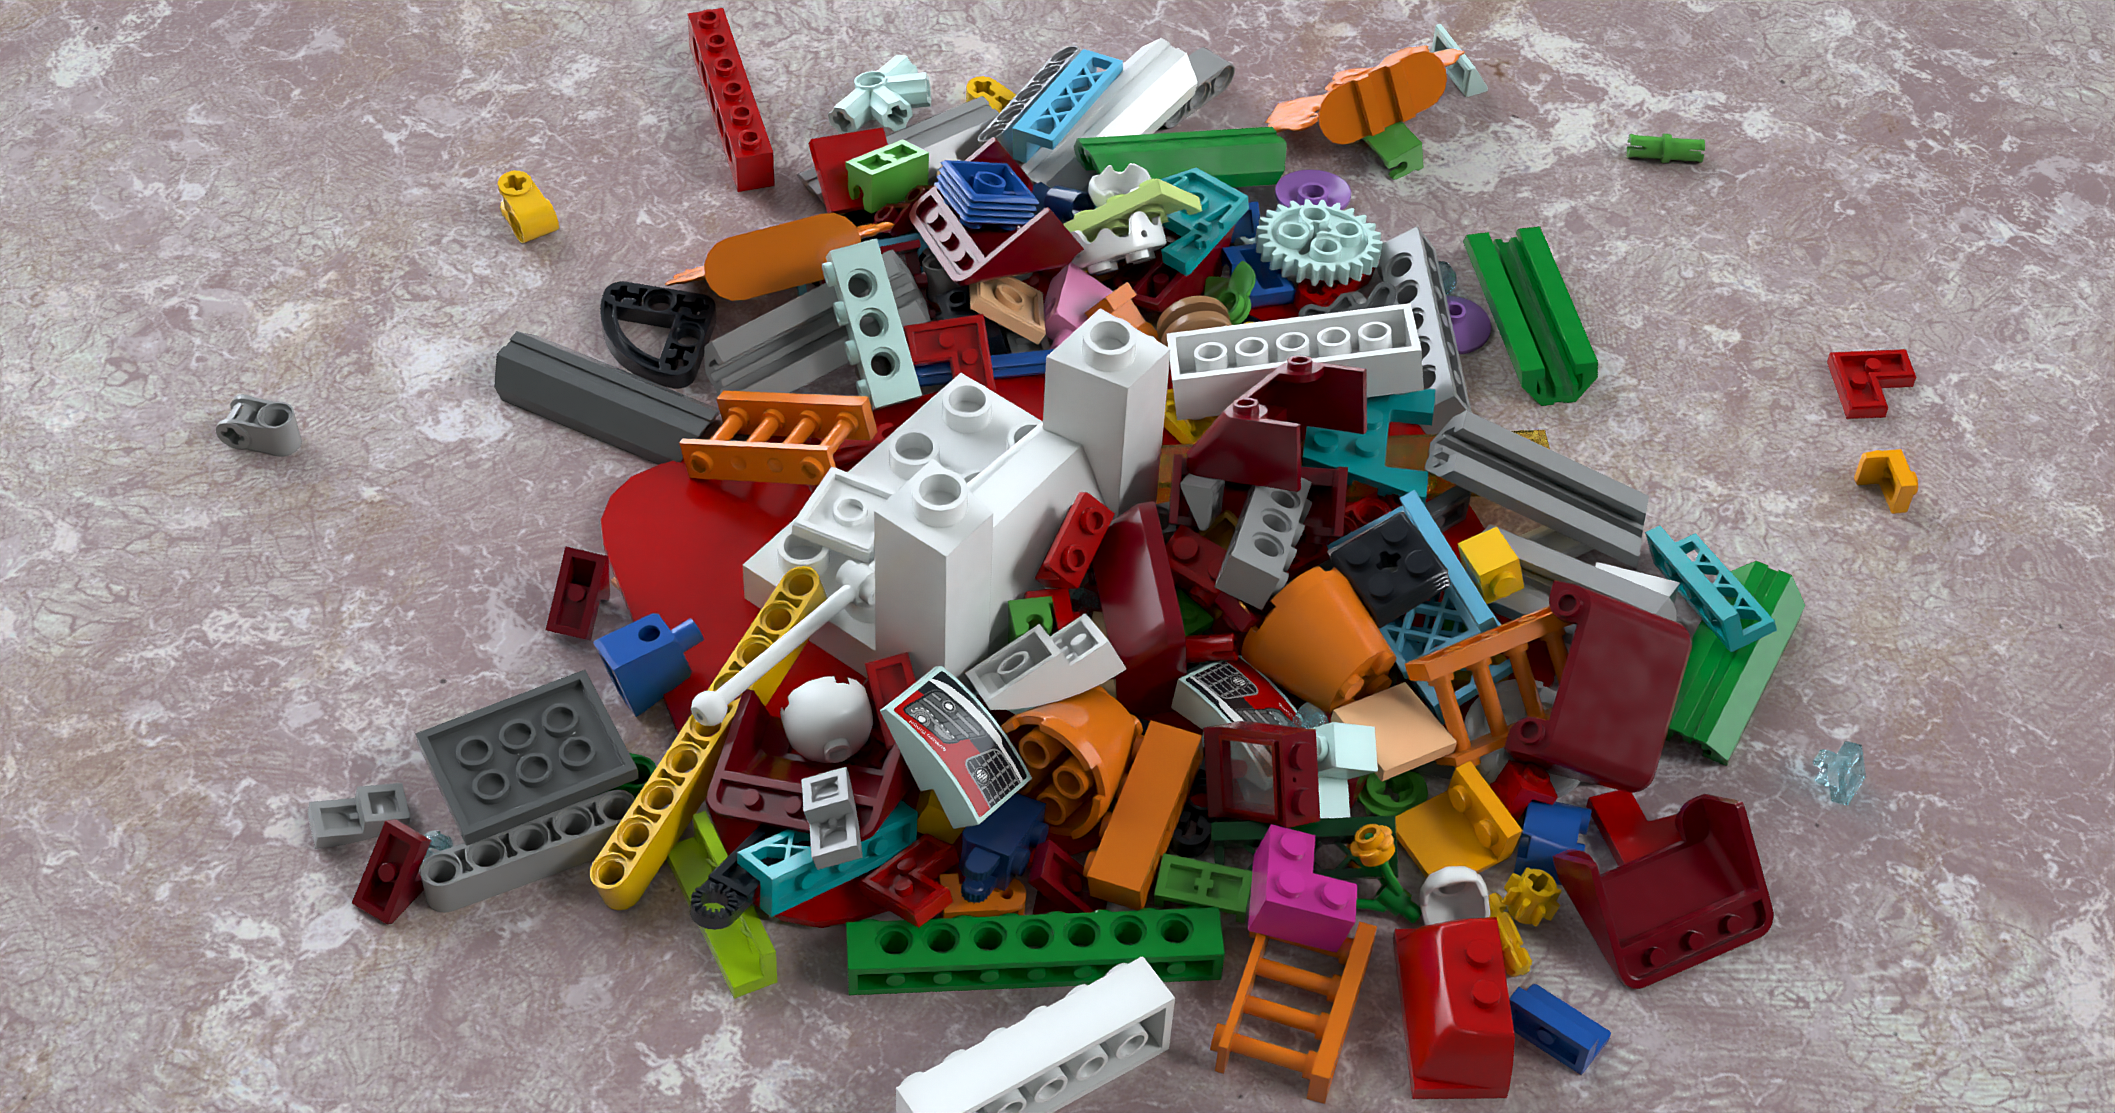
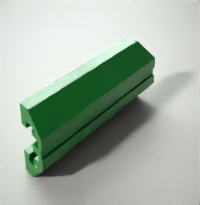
M1273 127L1077 138L1074 151L1076 159L1086 171L1097 170L1098 175L1108 165H1111L1116 172H1123L1130 163L1137 164L1146 169L1151 179H1163L1197 167L1234 188L1276 185L1285 171L1287 142L1276 134L1277 131Z
M1541 227L1520 228L1516 231L1517 237H1511L1509 242H1503L1502 239L1492 241L1489 232L1466 235L1463 244L1521 387L1541 406L1554 405L1556 402H1576L1598 378V360Z
M1753 561L1730 572L1774 619L1777 631L1730 652L1707 624L1701 620L1692 637L1691 652L1665 739L1670 742L1673 734L1676 733L1683 736V741L1690 744L1692 740L1702 744L1701 748L1704 749L1702 756L1725 766L1728 765L1805 608L1804 600L1793 576L1781 570L1776 571L1768 568L1769 565L1759 561ZM1723 596L1730 605L1734 606L1737 597ZM1740 619L1742 630L1758 623L1757 620Z

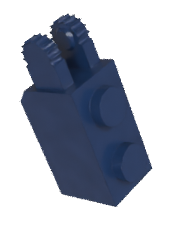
M1015 793L979 825L967 826L962 832L961 858L958 865L962 875L966 877L965 882L961 885V897H964V900L974 904L981 901L984 902L994 888L1005 891L1016 875L1021 877L1024 874L1030 860V854L1034 848L1036 849L1037 844L1045 842L1048 834L1049 825L1044 823L1046 803Z

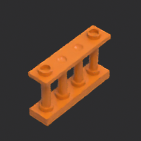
M723 390L716 399L723 421L720 428L710 440L683 438L679 445L689 478L819 485L831 467L836 468L833 454L845 439L871 441L877 433V428L869 397ZM735 434L750 435L746 442L730 441ZM771 436L787 437L783 443H766ZM807 438H824L820 445L803 444Z
M1547 606L1404 663L1409 680L1427 681L1429 686H1434L1447 730L1457 741L1454 753L1435 760L1438 765H1448L1457 768L1471 761L1474 766H1477L1481 763V756L1505 747L1508 733L1515 723L1507 726L1488 666L1492 664L1490 658L1502 652L1504 656H1509L1527 717L1549 720L1553 707L1546 710L1543 708L1526 650L1529 649V641L1539 637L1540 641H1545L1558 683L1560 684L1568 657L1563 635L1566 634L1564 627L1572 624L1559 620L1551 611L1550 606ZM1462 668L1472 672L1491 732L1471 741L1469 740L1451 680L1454 679L1453 672Z
M1359 921L1354 939L1346 937L1337 953L1250 931L1249 937L1255 940L1226 1025L1217 1023L1211 1041L1210 1050L1217 1052L1215 1071L1224 1074L1231 1052L1301 1072L1302 1078L1310 1080L1306 1099L1325 1104L1373 951L1377 926ZM1269 939L1338 958V963L1345 965L1343 975L1333 974L1331 978L1263 958ZM1256 977H1264L1327 996L1326 1001L1333 1003L1330 1014L1321 1012L1319 1016L1251 996ZM1244 1013L1315 1034L1314 1039L1321 1041L1318 1052L1309 1050L1308 1054L1238 1034Z

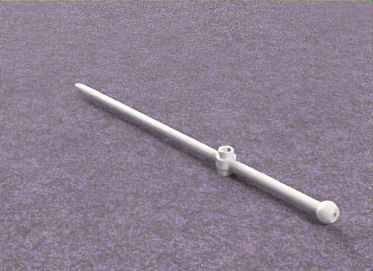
M1043 421L968 482V490L973 494L1043 429ZM852 560L846 561L836 575V582L843 587L716 692L704 691L698 694L691 706L694 718L704 726L719 724L726 716L729 703L854 599L858 602L865 601L869 605H874L875 560L868 566L864 563L856 564Z

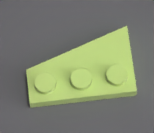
M1149 179L1142 182L1139 188L1132 192L1110 197L1107 199L1106 204L1094 210H1084L1075 214L1073 220L1063 225L1069 232L1081 231L1087 241L1092 243L1098 233L1104 228L1110 229L1118 237L1128 235L1130 215L1137 211L1144 212L1151 223L1152 218L1159 216L1163 224L1169 222L1167 214L1185 209L1188 215L1201 212L1202 207L1198 196L1160 179Z

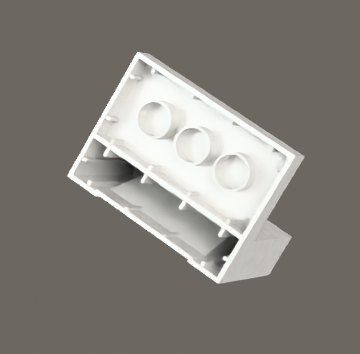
M1100 308L1046 357L1043 429L973 494L968 490L967 483L1042 421L966 375L960 373L848 472L896 490L892 496L874 511L875 556L870 563L875 560V604L869 605L865 601L858 602L854 599L812 634L809 641L866 678L868 675L864 663L908 652L916 682L934 667L943 666L973 694L976 689L965 673L1008 645V601L1024 599V594L1027 591L1058 589L1044 587L1035 580V577L1078 493H1090L1115 513L1113 519L1138 503L1154 501L1156 504L1171 349L1135 329L1127 321L1117 318ZM793 520L743 564L744 597L762 609L782 577L789 570L799 566L811 567L817 572L829 598L843 587L836 582V575L846 561L852 560L856 564L864 563L867 566L869 563L793 535ZM1088 573L1085 574L1078 589H1068L1070 600L1089 582Z

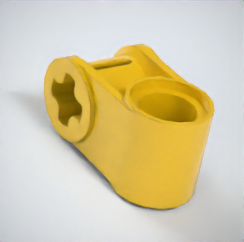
M516 170L501 175L497 184L498 190L503 197L500 210L520 243L524 244L559 229L558 218L552 204L543 196L531 179V176L523 171Z

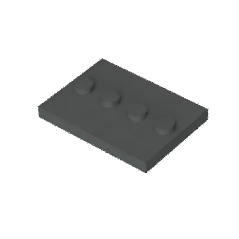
M586 670L415 733L417 744L466 846L639 779L637 767Z

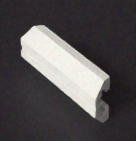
M1163 38L1141 47L1123 64V71L1053 150L1040 147L1027 163L1022 162L1019 166L1034 184L1042 182L1050 188L1065 186L1088 192L1089 182L1093 176L1098 175L1097 170L1086 171L1077 161L1074 151L1077 138L1153 134L1195 95L1198 81L1187 53L1179 48H1174Z

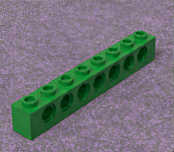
M1189 906L1184 909L1167 910L1143 908L1138 911L1116 912L1096 910L1091 913L1054 911L1041 915L1006 913L991 917L959 915L953 918L930 919L919 928L906 920L879 921L876 919H864L860 922H846L849 996L1090 985L1105 977L1116 965L1121 963L1129 964L1142 956L1162 982L1221 980L1225 956L1219 907L1201 908ZM1169 940H1174V941H1178V942H1180V943H1171V942H1168V941H1169ZM1122 942H1129L1133 945H1125ZM1076 944H1083V945H1086V947H1078V946H1075V945H1076ZM1029 946H1038L1040 948L1032 949ZM982 948H992L994 950L985 951ZM936 950H946L947 952L939 953V952H935V951H936ZM889 952H900V954H895V955H893V954H888V953H889Z

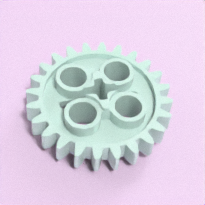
M1305 199L1304 205L1301 206L1292 200L1290 201L1289 208L1278 204L1276 212L1267 210L1266 218L1261 217L1259 220L1255 243H1257L1256 252L1261 253L1262 262H1270V270L1282 268V277L1294 274L1296 275V282L1300 283L1307 278L1311 280L1312 286H1316L1319 280H1324L1329 287H1332L1333 280H1338L1342 284L1348 285L1349 277L1360 281L1362 273L1370 275L1372 267L1378 266L1383 242L1380 241L1381 232L1375 231L1376 224L1366 223V215L1355 217L1354 208L1343 211L1340 210V203L1328 207L1325 200H1321L1318 205H1313L1309 199Z

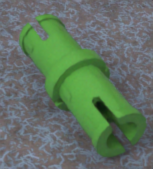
M1665 133L1662 134V137L1629 134L1627 142L1631 146H1627V158L1660 159L1661 163H1669L1670 160L1702 163L1704 159V154H1701V151H1705L1704 139L1672 138L1671 134Z

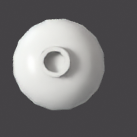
M834 676L822 677L809 681L791 692L788 696L789 705L785 708V711L781 708L780 716L792 748L810 761L838 763L857 753L867 743L873 725V716L865 687L858 681L848 678L849 684L836 683Z

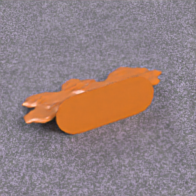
M824 213L728 237L712 247L707 254L704 266L686 269L684 272L675 274L673 279L668 280L665 285L685 284L691 281L706 279L710 288L720 297L734 301L746 300L824 280L822 263L827 262L826 256L829 251L861 243V239L890 230L894 224L882 222L856 227L844 216L836 213Z

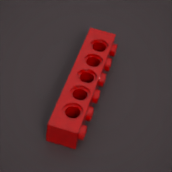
M724 8L687 13L689 47L737 192L775 186L773 150Z

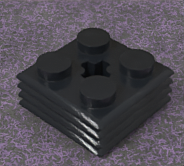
M1404 512L1395 514L1335 550L1330 555L1333 568L1335 567L1348 579L1378 628L1384 627L1450 587L1448 569ZM1387 567H1397V570L1391 572Z

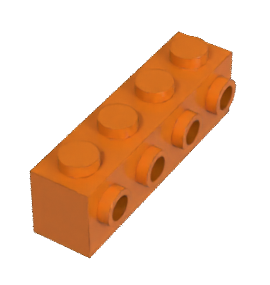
M1151 720L1145 735L1139 734L1136 737L1132 748V761L1134 762L1129 774L1124 773L1115 795L1118 801L1114 811H1107L1103 817L1099 832L1102 840L1098 850H1091L1084 865L1083 876L1088 879L1090 896L1137 911L1144 908L1161 866L1163 853L1165 854L1202 763L1204 757L1202 735Z

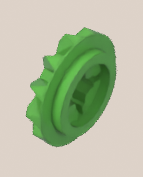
M1410 770L1384 781H1381L1375 773H1371L1357 798V802L1365 806L1367 815L1397 816L1427 801L1428 789L1420 773L1411 772ZM1386 783L1393 793L1399 794L1398 802L1392 800L1389 795H1384Z

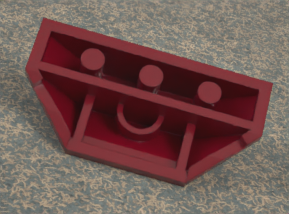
M1235 225L1193 272L1187 276L1163 263L1161 249L1181 238L1180 235L1165 228L1163 230L1166 237V245L1154 251L1156 258L1135 265L1133 263H1126L1112 278V284L1115 289H1118L1128 282L1136 293V296L1131 299L1137 308L1161 315L1170 305L1181 299L1192 296H1204L1207 277H1221L1224 267L1222 266V248L1229 247Z

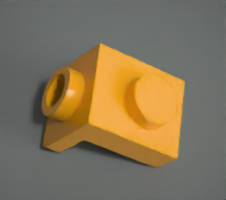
M1902 449L1876 450L1865 452L1861 455L1854 475L1856 484H1879L1891 514L1906 513L1913 495H1916L1918 492V478L1916 473L1910 470Z

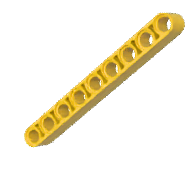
M799 566L789 570L782 577L707 691L716 692L828 599L821 580L814 569ZM810 637L747 688L755 691L764 706L767 705ZM742 693L738 696L740 698L727 705L725 718L715 726H704L694 718L693 714L690 716L593 862L590 869L591 881L609 908L618 911L626 910L639 901L692 820V815L696 814L707 797L710 783ZM691 768H694L693 770L689 771L688 773H685L687 770H689V769H691ZM670 804L667 808L660 810L662 807ZM646 841L643 845L636 847L639 843ZM622 878L619 882L611 885L613 881Z

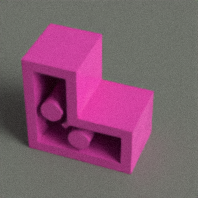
M1271 824L1254 853L1248 931L1337 953L1355 924L1357 884L1313 873L1315 835Z

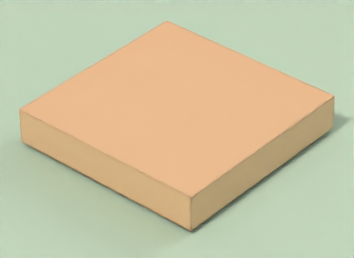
M1013 276L969 285L970 309L984 314L985 317L1037 345L1044 338L1046 331L1042 292Z
M1406 682L1333 710L1331 722L1375 727L1378 772L1374 773L1381 781L1454 753L1457 741Z

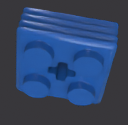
M952 160L941 162L943 167L938 169L941 174L936 176L939 181L934 184L944 196L945 204L954 208L960 216L961 224L964 226L980 229L983 224L997 225L1005 230H1015L1017 226H1024L1030 219L1035 217L1032 212L1037 211L1034 206L1039 204L1037 198L1007 163Z

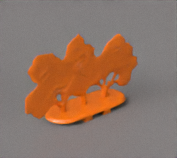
M1426 45L1406 47L1385 57L1376 67L1352 68L1336 72L1332 78L1333 81L1329 82L1324 89L1329 92L1323 95L1301 97L1278 103L1265 123L1269 124L1268 127H1273L1277 133L1287 130L1299 132L1312 127L1319 119V126L1324 136L1333 143L1342 145L1355 142L1368 135L1375 136L1385 131L1384 128L1399 121H1408L1416 117L1417 113L1437 103L1444 93L1447 83L1445 67L1456 63L1459 56H1462L1465 51L1450 48L1431 53L1428 49L1429 46Z

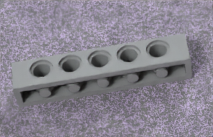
M1417 226L1382 244L1380 263H1378L1376 269L1381 280L1392 284L1396 289V299L1393 305L1411 303L1422 350L1424 389H1436L1432 426L1420 425L1431 438L1437 435L1454 416L1466 410L1471 413L1472 411L1436 249Z

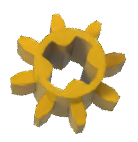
M1526 867L1521 876L1512 873L1504 886L1507 894L1502 903L1507 905L1509 914L1520 923L1538 926L1543 917L1551 921L1560 907L1556 900L1562 891L1557 888L1553 877L1543 870Z

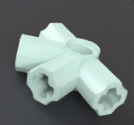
M896 55L878 71H869L857 76L854 80L855 90L834 106V109L828 113L830 125L839 134L856 132L869 120H877L881 125L889 127L894 132L904 129L908 120L913 116L912 108L931 106L929 76H927L926 72L918 73L917 66L912 64L907 56Z

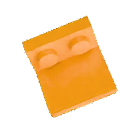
M1471 761L1455 768L1447 791L1395 816L1397 839L1426 879L1429 874L1448 866H1465L1479 874L1511 857L1523 831Z

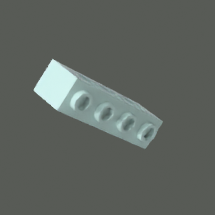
M877 238L829 251L826 256L827 262L822 263V270L827 286H834L838 302L833 303L839 326H846L850 341L845 342V350L850 365L857 364L861 378V380L856 381L858 395L869 397L872 411L918 399L922 396ZM853 278L863 279L869 288L868 295L861 298L852 295L848 288L849 280ZM861 318H874L880 326L879 335L875 337L866 336L860 329ZM874 356H884L889 360L891 364L889 375L880 376L872 370L871 360Z

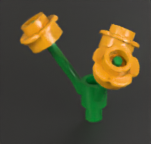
M1368 824L1361 827L1355 834L1356 841L1347 844L1346 847L1353 856L1360 859L1363 865L1369 868L1379 867L1385 879H1378L1381 886L1373 899L1357 898L1356 909H1370L1382 913L1388 910L1394 916L1400 914L1411 924L1415 923L1422 914L1421 909L1411 900L1412 894L1400 885L1388 863V860L1395 852L1391 829L1377 824ZM1353 861L1348 865L1349 868H1360Z

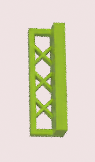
M706 811L692 815L694 837L676 843L666 858L689 907L691 895L695 892V889L701 887L708 880V876L728 857ZM718 903L703 905L707 907V911L709 908H712V912H715V909H718L719 912L720 908L725 909L724 906ZM752 904L733 924L726 928L714 930L699 926L734 999L778 982L776 950Z

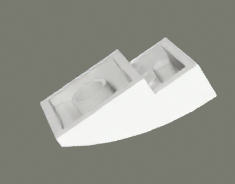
M1085 613L1052 636H1049L1043 627L1038 624L965 674L990 710H1013L1045 705L1083 693L1126 670V667L1109 640Z

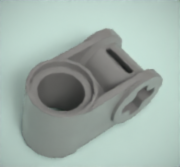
M239 394L234 397L230 403L231 412L216 427L218 438L224 444L235 449H248L283 457L296 452L302 444L295 413L290 404L254 398L246 394Z

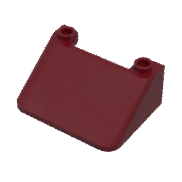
M995 137L988 140L965 160L971 162L1007 163L1031 193L1033 191L1034 185L1032 180ZM933 186L913 204L909 213V218L949 277L959 286L1068 265L1076 255L1084 250L1077 239L1048 207L1044 208L1024 226H1017L1015 230H1005L997 225L983 224L980 229H972L961 224L958 213L954 208L945 204L944 196L936 186Z
M1554 580L1549 596L1551 611L1559 620L1577 625L1549 720L1536 717H1526L1518 720L1508 733L1504 749L1516 762L1524 765H1538L1550 774L1625 792H1640L1652 783L1656 774L1691 652V636L1687 629L1678 622L1584 587Z
M746 689L742 693L710 783L707 800L712 810L724 818L810 834V824L803 811L802 779L846 767L853 790L862 842L871 838L878 831L914 784L915 779L896 742L887 754L882 770L841 762L820 763L807 760L802 755L791 754L794 748H792L786 736L782 719L771 716L755 691Z
M1702 794L1688 800L1681 807L1675 818V826L1680 832L1682 841L1600 874L1596 862L1584 851L1569 849L1552 856L1560 883L1617 979L1623 985L1634 989L1645 988L1761 938L1770 930L1774 919V911L1746 808L1742 801L1709 794Z

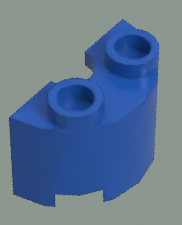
M1257 243L1222 248V266H1229L1230 277L1241 261L1248 263L1254 270L1256 277L1255 285L1249 295L1251 309L1293 304L1296 292L1293 282L1289 281L1287 277H1282L1281 269L1270 270V262L1261 261V253L1256 252Z
M1532 799L1525 810L1523 831L1513 873L1521 876L1526 867L1540 869L1550 874L1557 885H1562L1559 881L1552 856L1569 849L1585 851V844L1577 843L1579 834H1587L1592 809L1556 801L1553 805Z

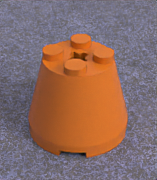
M1317 566L1301 574L1286 585L1271 600L1275 607L1267 614L1259 629L1256 626L1251 627L1242 645L1241 656L1254 669L1264 674L1278 687L1329 713H1333V710L1388 689L1392 680L1387 675L1397 659L1348 579L1335 567L1330 571H1324L1320 566Z
M1099 685L1061 701L1040 705L1014 715L1000 726L1015 747L1032 777L1016 793L1046 803L1044 823L1049 825L1048 834L1071 836L1073 840L1087 834L1106 814L1116 795L1123 774L1127 773L1133 762L1132 748L1135 739L1143 732L1140 720L1136 716L1129 714L1119 701L1110 696Z

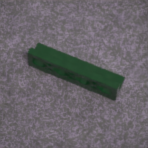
M1395 816L1320 818L1318 822L1288 828L1315 835L1314 854L1322 845L1335 844L1347 855L1335 869H1322L1314 861L1313 873L1338 880L1385 878L1379 867L1369 868L1363 865L1360 859L1353 856L1344 844H1351L1356 841V832L1365 825L1377 824L1379 826H1387L1392 831L1393 844L1395 846V852L1389 859V865L1395 877L1399 878ZM1256 821L1211 823V840L1214 845L1215 864L1225 866L1224 848H1244L1254 857L1256 851L1252 847L1260 845L1271 824ZM1351 861L1360 867L1345 869ZM1253 863L1246 870L1253 871Z

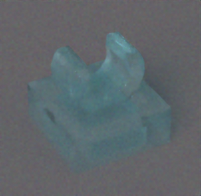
M1845 741L1837 754L1823 749L1819 751L1813 760L1814 766L1822 767L1815 777V781L1823 786H1829L1832 802L1848 806L1866 778L1862 745Z

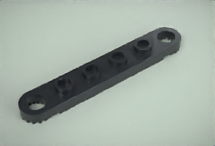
M760 825L708 876V880L701 887L695 889V892L691 895L689 913L697 925L707 929H723L733 924L760 896V881L737 864L738 852L787 829ZM803 840V841H801V842H799V843H796V844H794V845H797V846H810V845H811V841H804V840ZM766 857L760 861L769 867L784 859ZM718 903L724 906L725 909L720 908V912L718 909H715V912H712V908H709L707 911V907L703 905Z

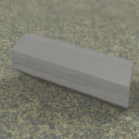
M981 96L887 135V143L890 145L903 139L929 152L928 185H935L934 183L939 181L936 173L942 165L941 162L944 160L965 161L981 147L978 142L979 135L998 116L999 112L995 108L992 109L989 102ZM815 166L796 174L807 190L813 196H818L825 205Z
M894 250L883 253L882 258L902 327L931 321L926 301L908 267ZM853 278L849 280L848 288L852 295L860 298L868 295L869 288L863 279ZM824 283L704 346L705 373L717 391V396L723 390L792 393L848 364L849 360L845 350V342L850 341L846 326H839L835 316L833 303L838 302L834 286L828 287ZM861 318L860 329L866 336L875 337L879 335L880 326L874 318Z
M1467 410L1454 416L1430 442L1429 458L1426 460L1425 470L1637 569L1649 499L1648 495Z
M1489 524L1483 532L1495 528L1496 526ZM1498 527L1519 558L1524 589L1487 604L1492 612L1515 620L1549 606L1550 592L1553 582L1556 580L1584 587L1677 622V610L1670 597ZM1572 624L1564 627L1566 634L1563 635L1565 643L1571 645L1577 625Z

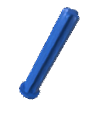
M1054 349L992 355L990 357L994 379L1045 374L1046 357ZM950 362L914 367L920 387L945 385L952 381Z

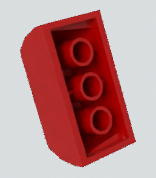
M1497 917L1456 919L1420 926L1417 929H1395L1393 947L1412 1099L1507 1098L1513 1070L1515 1035Z

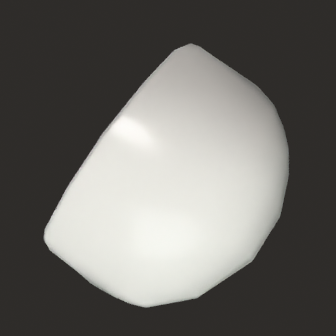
M1130 163L1123 172H1116L1111 165H1108L1100 175L1092 177L1089 182L1088 193L1098 208L1106 204L1107 199L1112 196L1127 194L1138 189L1142 182L1151 179L1146 169L1137 164Z
M1465 866L1444 867L1429 874L1420 888L1419 903L1425 925L1456 919L1486 918L1490 916L1486 883L1481 875L1477 874L1473 869Z

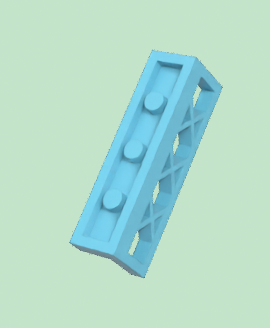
M1083 49L1012 128L1013 159L1027 163L1040 147L1053 150L1123 71V60ZM1097 67L1105 69L1106 71L1097 72Z

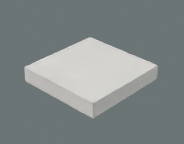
M831 467L792 523V534L870 564L875 556L874 511L892 496L896 490Z

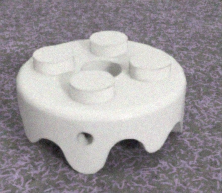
M1141 211L1130 215L1129 233L1125 236L1118 237L1110 229L1104 228L1098 233L1096 239L1090 243L1081 231L1070 232L1084 248L1071 262L1083 271H1088L1089 275L1096 274V276L1119 270L1117 263L1126 261L1127 264L1133 263L1135 265L1156 258L1154 251L1166 245V237L1160 217L1152 218L1151 223L1146 214Z

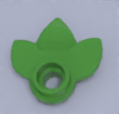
M1241 261L1234 269L1230 278L1210 276L1206 279L1204 296L1215 298L1224 304L1232 325L1242 323L1250 312L1251 300L1249 295L1255 285L1256 278L1254 270L1248 263Z

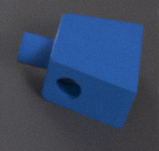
M652 613L595 640L593 644L615 689L635 717H637L662 699L663 694L672 691L690 677L692 671L684 652L704 641V637L691 618L670 630L659 614Z

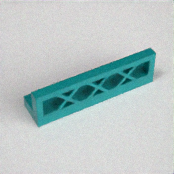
M1660 525L1645 532L1655 566L1668 580L1680 582L1678 592L1730 652L1777 631L1774 619L1696 533L1675 542ZM1695 550L1698 555L1695 561H1691L1686 554ZM1704 574L1717 575L1715 582L1711 583ZM1723 596L1737 597L1734 606L1730 605ZM1740 619L1757 620L1758 623L1742 630Z
M901 800L878 831L871 838L861 842L863 858L817 870L812 859L811 847L794 845L803 840L811 841L810 834L787 829L739 851L737 854V864L760 881V909L770 917H773L883 865L916 841L918 812ZM766 857L784 859L769 867L760 861Z

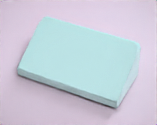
M1441 24L1436 25L1431 53L1450 48L1461 50ZM1465 54L1459 56L1456 63L1445 67L1446 73L1465 97L1488 91L1484 80Z

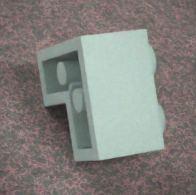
M1331 722L1310 728L1316 729L1320 818L1350 817L1347 780L1378 772L1375 727Z

